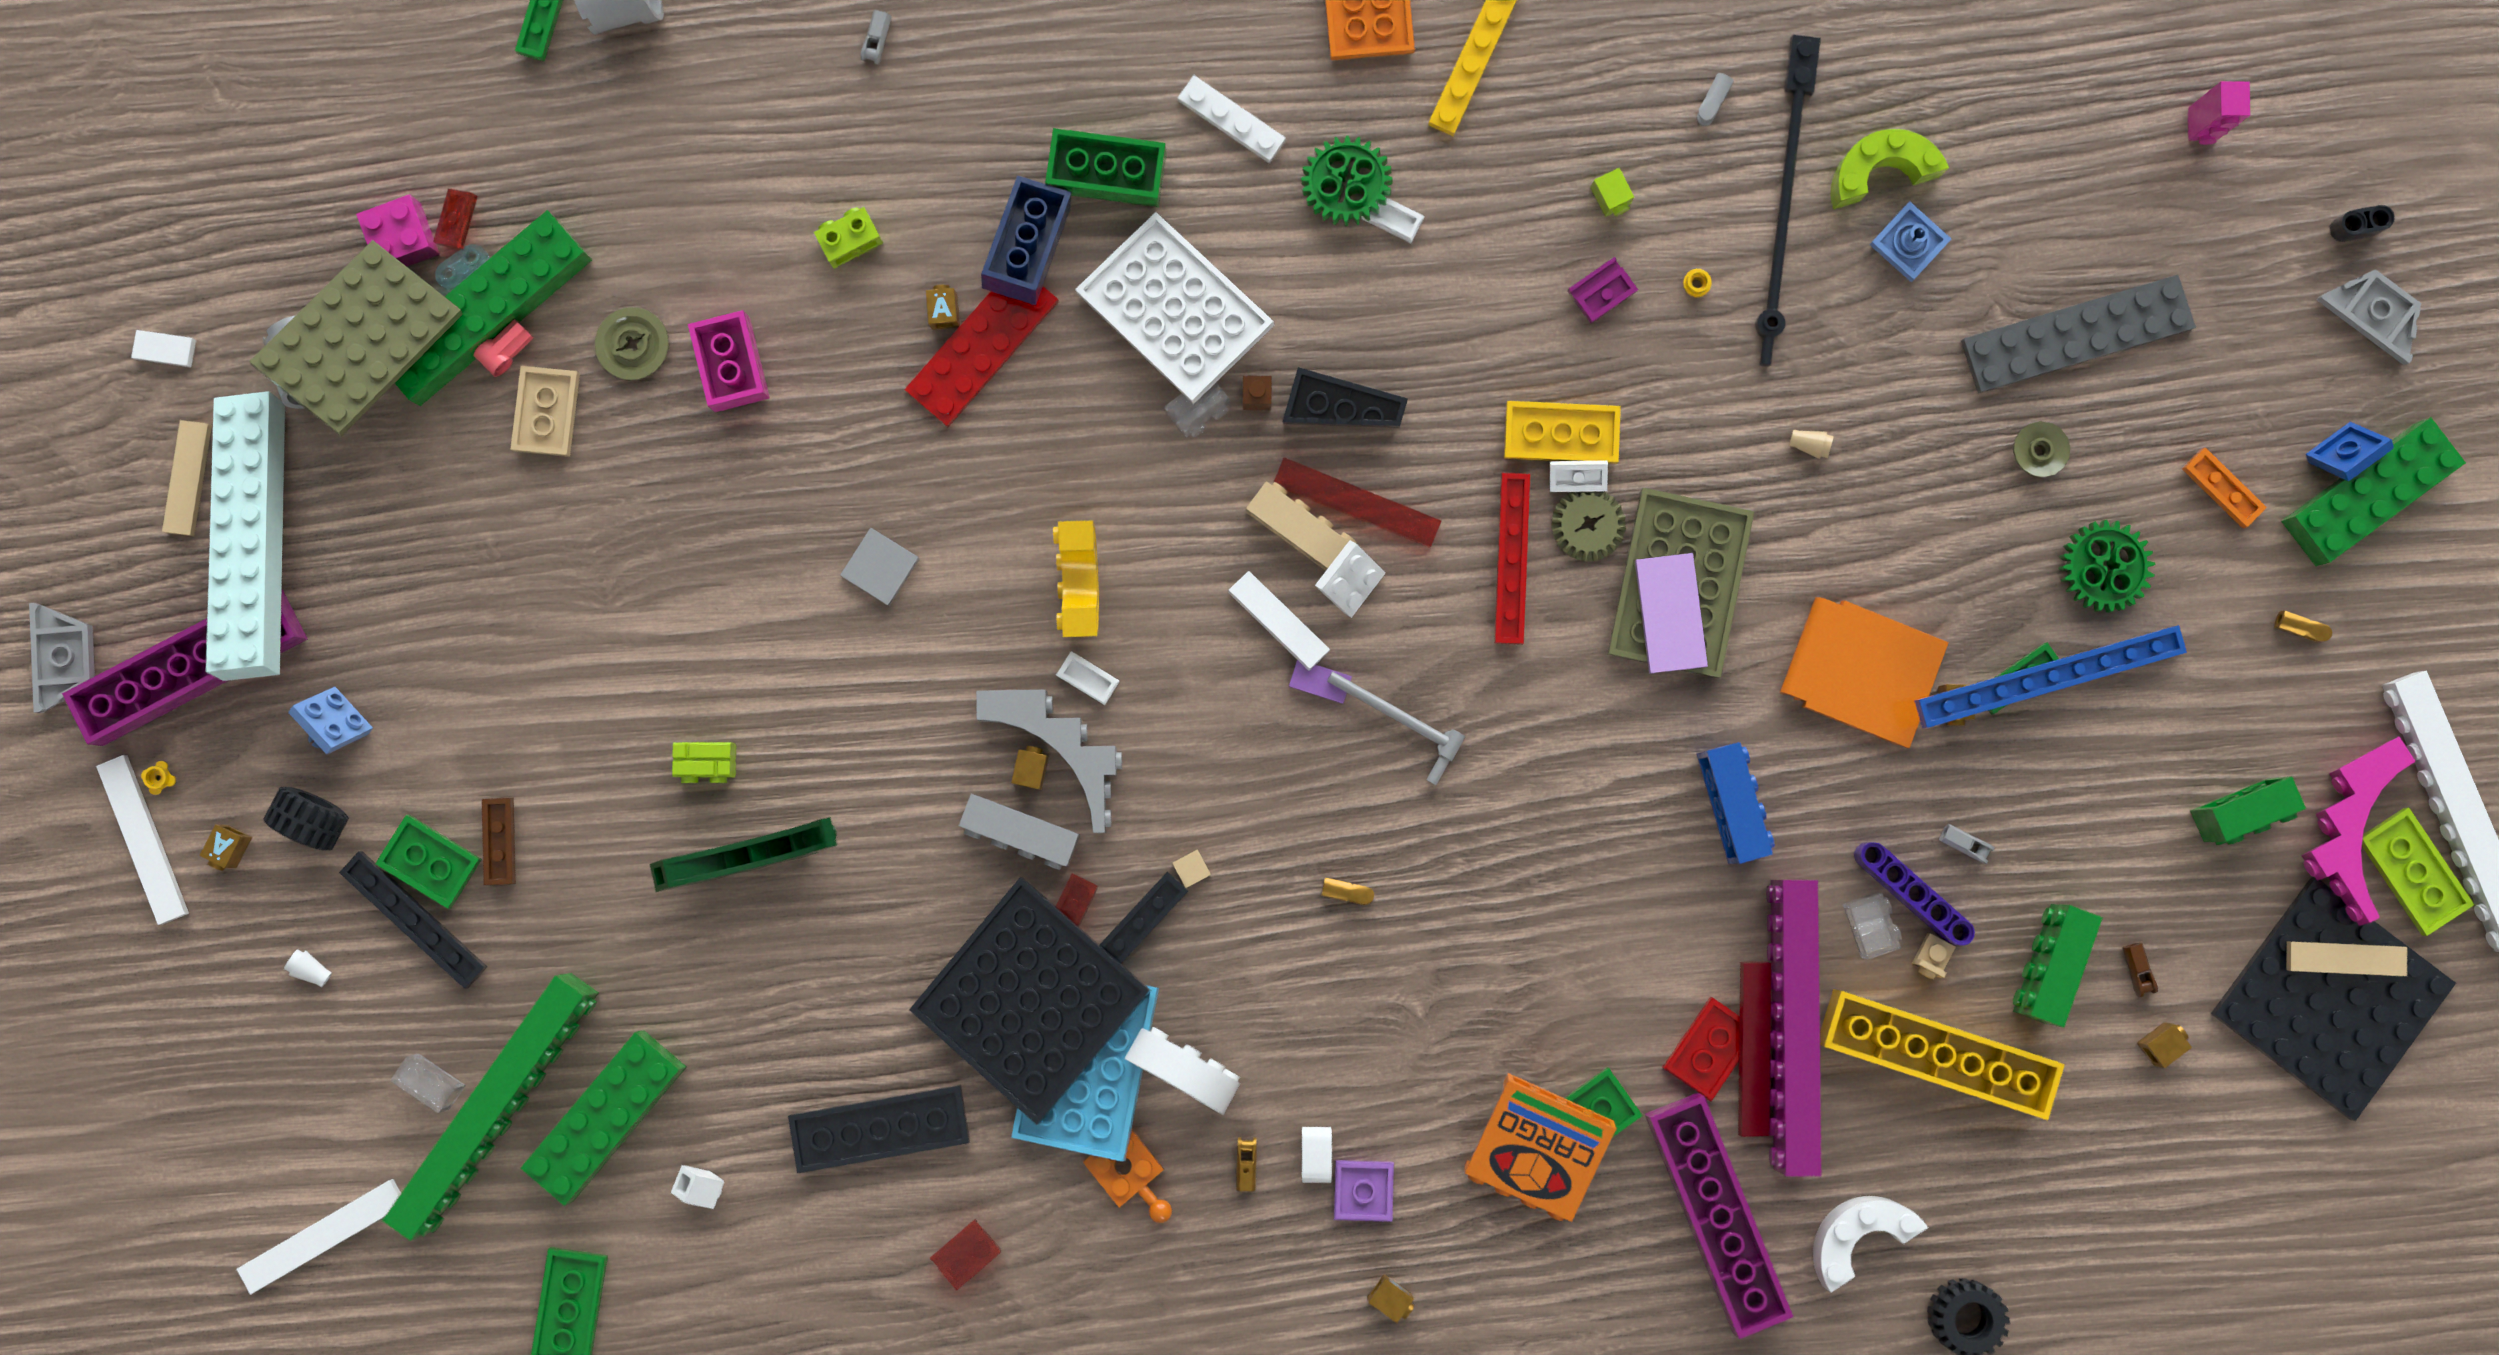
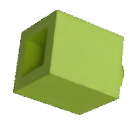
M1620 168L1594 179L1590 187L1605 217L1611 214L1619 216L1630 209L1629 205H1631L1635 198Z

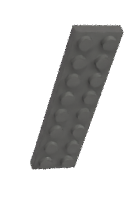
M2175 275L1962 339L1961 343L1977 392L1980 394L2195 329L2196 326L2179 275Z

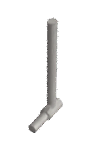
M1332 671L1327 682L1438 744L1437 749L1440 756L1427 778L1428 782L1437 785L1448 763L1453 761L1466 736L1453 729L1442 734Z

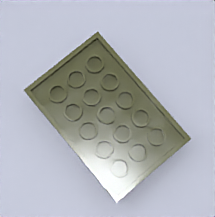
M372 240L249 362L255 369L342 437L463 314L461 309Z
M1642 488L1607 655L1648 663L1635 560L1693 553L1708 667L1681 671L1718 679L1721 678L1755 511Z

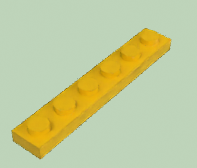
M1517 0L1485 1L1429 120V126L1454 137Z

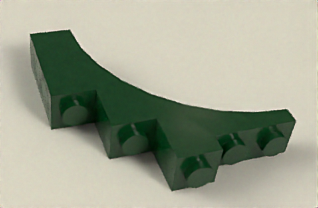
M831 817L757 838L662 859L649 864L655 891L660 892L712 881L732 874L808 857L819 853V851L838 846L836 841L837 832L832 824Z

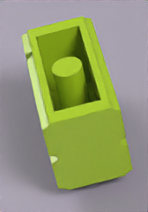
M673 742V777L681 778V783H699V778H710V783H727V778H735L736 743Z

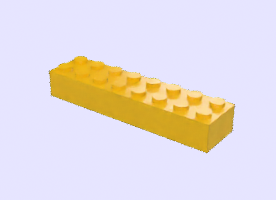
M1835 989L1832 991L1820 1030V1046L2045 1120L2049 1119L2065 1066L2063 1063Z

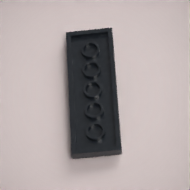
M961 1085L788 1115L797 1174L970 1143Z

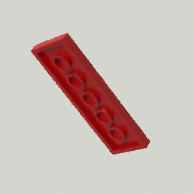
M1044 286L1036 305L990 291L904 390L945 426L949 427L1059 302L1058 298Z

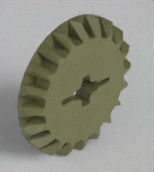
M637 307L623 308L611 313L599 326L595 337V351L599 362L610 374L628 381L641 380L644 377L652 376V373L657 369H661V364L667 359V351L670 348L668 343L669 336L664 324L650 311ZM630 338L640 341L636 344L638 348L636 351H633L631 348L626 350Z
M1605 491L1570 492L1556 506L1551 523L1554 539L1561 550L1570 557L1581 561H1596L1609 556L1622 542L1626 530L1625 515L1621 505L1618 504L1613 496H1610ZM1584 517H1587L1589 520L1603 517L1593 526L1594 531L1591 532L1587 528L1575 532L1584 524Z

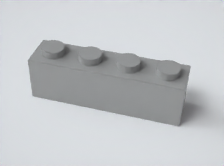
M974 794L970 795L959 823L960 827L965 828L963 833L979 840L981 835L992 838L990 844L1005 850H1007L1008 845L1019 849L1018 855L1031 860L1037 855L1046 859L1045 865L1058 870L1061 869L1062 865L1069 867L1080 838L1078 833Z

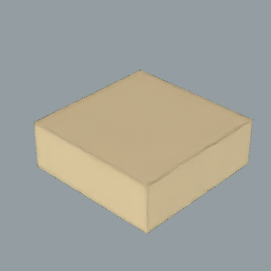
M1198 849L1173 862L1185 888L1211 875Z

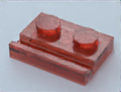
M974 1219L929 1259L936 1264L939 1271L957 1291L999 1255L1002 1250L985 1229L979 1225L978 1221Z

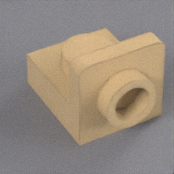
M1927 933L1912 964L1919 967L1918 973L1929 979L1934 980L1935 976L1945 978L1947 972L1944 969L1956 947L1931 933Z

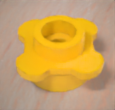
M158 761L155 766L143 770L141 774L144 784L153 795H159L162 789L167 786L172 787L176 783V777L170 774L168 764L164 761ZM158 775L161 776L159 781L156 779Z

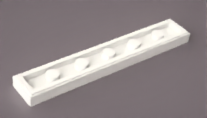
M122 755L96 766L157 924L163 925L189 914L128 756Z
M394 1179L385 1182L237 1268L249 1293L257 1292L384 1218L401 1194Z

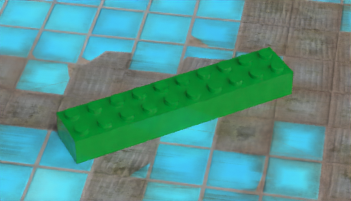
M572 973L554 976L382 1219L384 1223L410 1241L421 1236L425 1237L430 1232L434 1233L444 1221L443 1213L447 1208L451 1209L460 1199L461 1194L459 1191L464 1183L469 1184L478 1173L476 1166L481 1159L486 1160L495 1149L493 1142L498 1135L503 1136L512 1125L510 1118L515 1111L520 1112L529 1100L527 1094L531 1088L538 1087L546 1076L544 1070L548 1064H553L557 1061L563 1052V1049L560 1047L566 1039L570 1040L579 1030L580 1025L577 1024L583 1015L587 1016L597 1004V1001L594 999L598 995V991Z

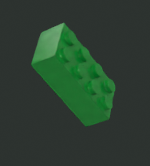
M1053 128L1045 184L1069 191L1071 196L1159 207L1167 154L1166 143Z
M2051 904L2049 908L2045 909L2041 919L2043 924L2041 933L2035 937L2032 944V951H2034L2032 959L2026 963L2023 969L2022 977L2024 981L2022 987L2016 991L2013 998V1005H2015L2013 1012L2044 1024L2065 1027L2103 917L2072 905Z

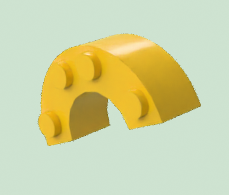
M1059 521L1058 527H1053L1054 544H1059L1060 553L1056 554L1057 571H1062V582H1058L1057 585L1058 599H1062V613H1057V630H1062L1063 637L1097 636L1099 627V584L1094 521Z

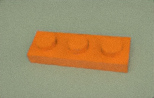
M2206 447L2201 449L2182 468L2243 529L2247 528L2267 508Z

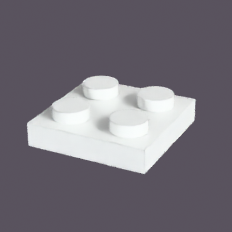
M1349 540L1315 586L1344 614L1352 618L1385 575V572L1356 543Z

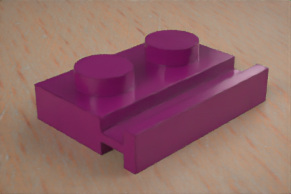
M1613 257L1571 286L1567 291L1572 295L1575 303L1592 324L1635 294L1638 288L1623 267H1620L1617 259Z

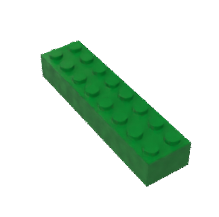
M546 210L445 296V298L461 309L463 315L395 382V385L408 400L419 406L423 405L476 360L474 352L483 342L494 339L514 319L521 322L587 266L592 259L563 225Z

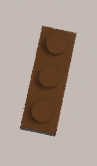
M514 798L482 799L484 885L516 884Z

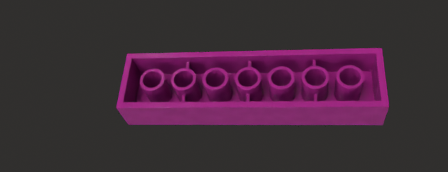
M281 589L280 654L308 640L283 589ZM208 618L62 693L87 745L105 746L227 682L206 672Z
M1695 1093L1645 1113L1644 1115L1732 1333L1741 1339L1793 1318L1794 1316L1704 1095Z

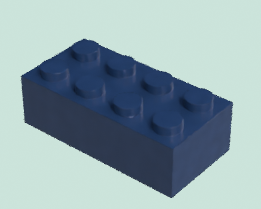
M1017 175L981 273L982 289L1033 305L1037 304L1071 209V192Z

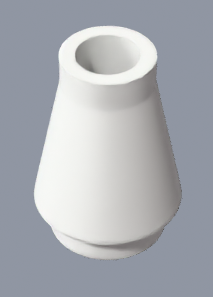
M298 949L290 957L284 968L290 972L289 976L317 984L320 987L326 984L332 974L307 951L302 952Z

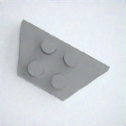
M2376 269L2317 298L2318 302L2403 365H2407L2412 361L2413 355L2410 354L2412 339L2416 338V320L2420 314L2421 303Z
M29 603L34 713H44L65 700L62 693L95 677L93 626L43 605Z

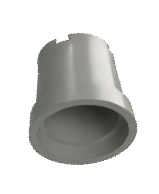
M574 0L582 19L588 18L592 26H589L588 29L594 35L638 22L649 24L660 21L664 17L661 0Z

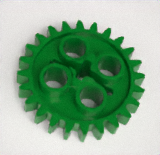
M1346 135L1344 143H1340L1339 139L1335 137L1334 145L1332 146L1327 141H1324L1325 150L1322 151L1315 148L1316 158L1308 156L1307 161L1310 166H1303V174L1306 176L1301 177V183L1303 186H1306L1302 188L1303 196H1309L1306 199L1307 205H1314L1313 212L1315 215L1323 211V221H1326L1330 216L1333 217V225H1336L1339 219L1344 220L1345 227H1348L1350 219H1354L1356 225H1359V217L1361 216L1370 221V211L1379 214L1378 204L1386 206L1387 199L1385 196L1391 195V188L1388 186L1393 184V178L1388 176L1392 173L1391 166H1385L1387 164V156L1379 157L1381 154L1379 147L1371 151V141H1368L1364 146L1361 145L1360 137H1357L1354 143H1350L1349 135ZM1355 159L1351 169V180H1348L1344 201L1339 203L1338 201L1343 193V182L1347 180L1350 161ZM1336 161L1344 163L1340 168L1331 167V164ZM1362 168H1368L1371 170V172L1367 175H1361L1358 173V171ZM1327 187H1333L1336 189V191L1332 194H1326L1323 192V190ZM1353 194H1361L1364 196L1361 200L1353 201L1350 199V196H1352Z
M2108 520L2101 521L2100 525L2095 521L2089 524V529L2085 526L2079 528L2080 535L2075 533L2070 536L2074 544L2067 543L2063 545L2064 549L2069 553L2059 557L2066 561V565L2059 567V570L2067 572V576L2063 577L2061 582H2070L2071 585L2066 589V592L2075 590L2077 593L2073 600L2078 601L2084 598V608L2090 607L2094 603L2095 612L2101 611L2103 607L2106 613L2113 612L2114 607L2118 611L2124 610L2125 604L2128 606L2136 604L2134 597L2140 599L2145 596L2141 589L2151 587L2145 579L2155 576V574L2148 571V568L2154 566L2155 562L2147 561V557L2152 555L2153 551H2144L2143 547L2147 545L2148 541L2139 542L2137 540L2141 533L2139 531L2130 534L2131 525L2128 524L2120 529V521L2112 522L2111 525H2109ZM2092 543H2096L2100 547L2099 556L2094 555L2092 552ZM2120 549L2127 552V562L2120 559ZM2087 570L2091 571L2095 576L2093 584L2089 583L2086 579ZM2115 576L2119 577L2122 581L2121 590L2114 586ZM2102 583H2103L2104 591H2102V590L2100 589Z

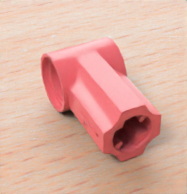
M514 319L494 339L483 342L474 352V357L494 377H498L510 368L513 363L512 358L534 337Z

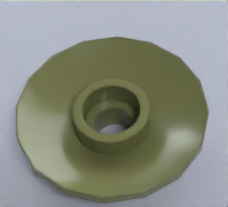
M2038 421L2028 424L2019 431L2014 440L2013 453L2017 464L2023 471L2031 476L2044 478L2055 475L2065 467L2070 457L2071 447L2067 435L2060 427L2050 422ZM2036 446L2042 449L2043 453L2041 456L2035 454L2034 449Z

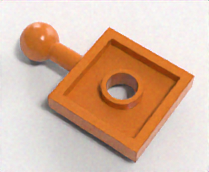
M1131 1129L1126 1158L1132 1164L1129 1173L1121 1174L1117 1171V1160L1090 1155L1083 1161V1164L1118 1207H1121L1138 1192L1149 1206V1215L1153 1221L1164 1223L1171 1217V1205L1166 1200H1158L1147 1186L1164 1168L1133 1129Z

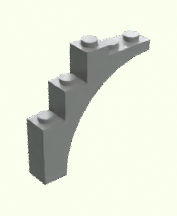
M1046 690L976 691L978 721L1004 723L1024 729L1042 738L1062 755L1072 767L1084 788L1091 810L1093 833H1106V827H1111L1112 824L1111 810H1106V798H1111V781H1106V776H1117V770L1122 769V752H1117L1116 746H1082V741L1088 740L1087 724H1082L1081 718H1048V713H1053V697L1048 696V691Z

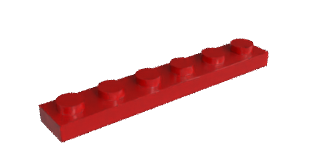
M1501 474L1494 643L1524 644L1530 474Z

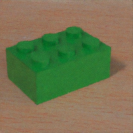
M2289 776L2265 779L2192 809L2190 812L2203 842H2215L2216 845L2224 843L2232 845L2244 840V834L2251 832L2254 834L2262 833L2271 829V823L2278 821L2285 823L2298 818L2297 812L2305 810L2306 806L2293 777Z

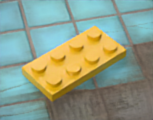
M1507 401L1504 459L1607 461L1608 464H1617L1619 462L1621 406Z

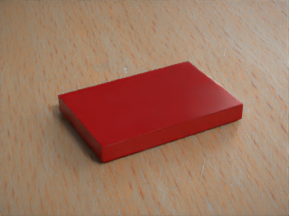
M1710 996L1662 1068L1712 1102L1739 1062L1740 1016Z

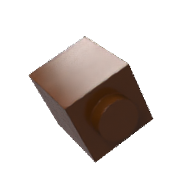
M1243 376V410H1271L1272 376Z

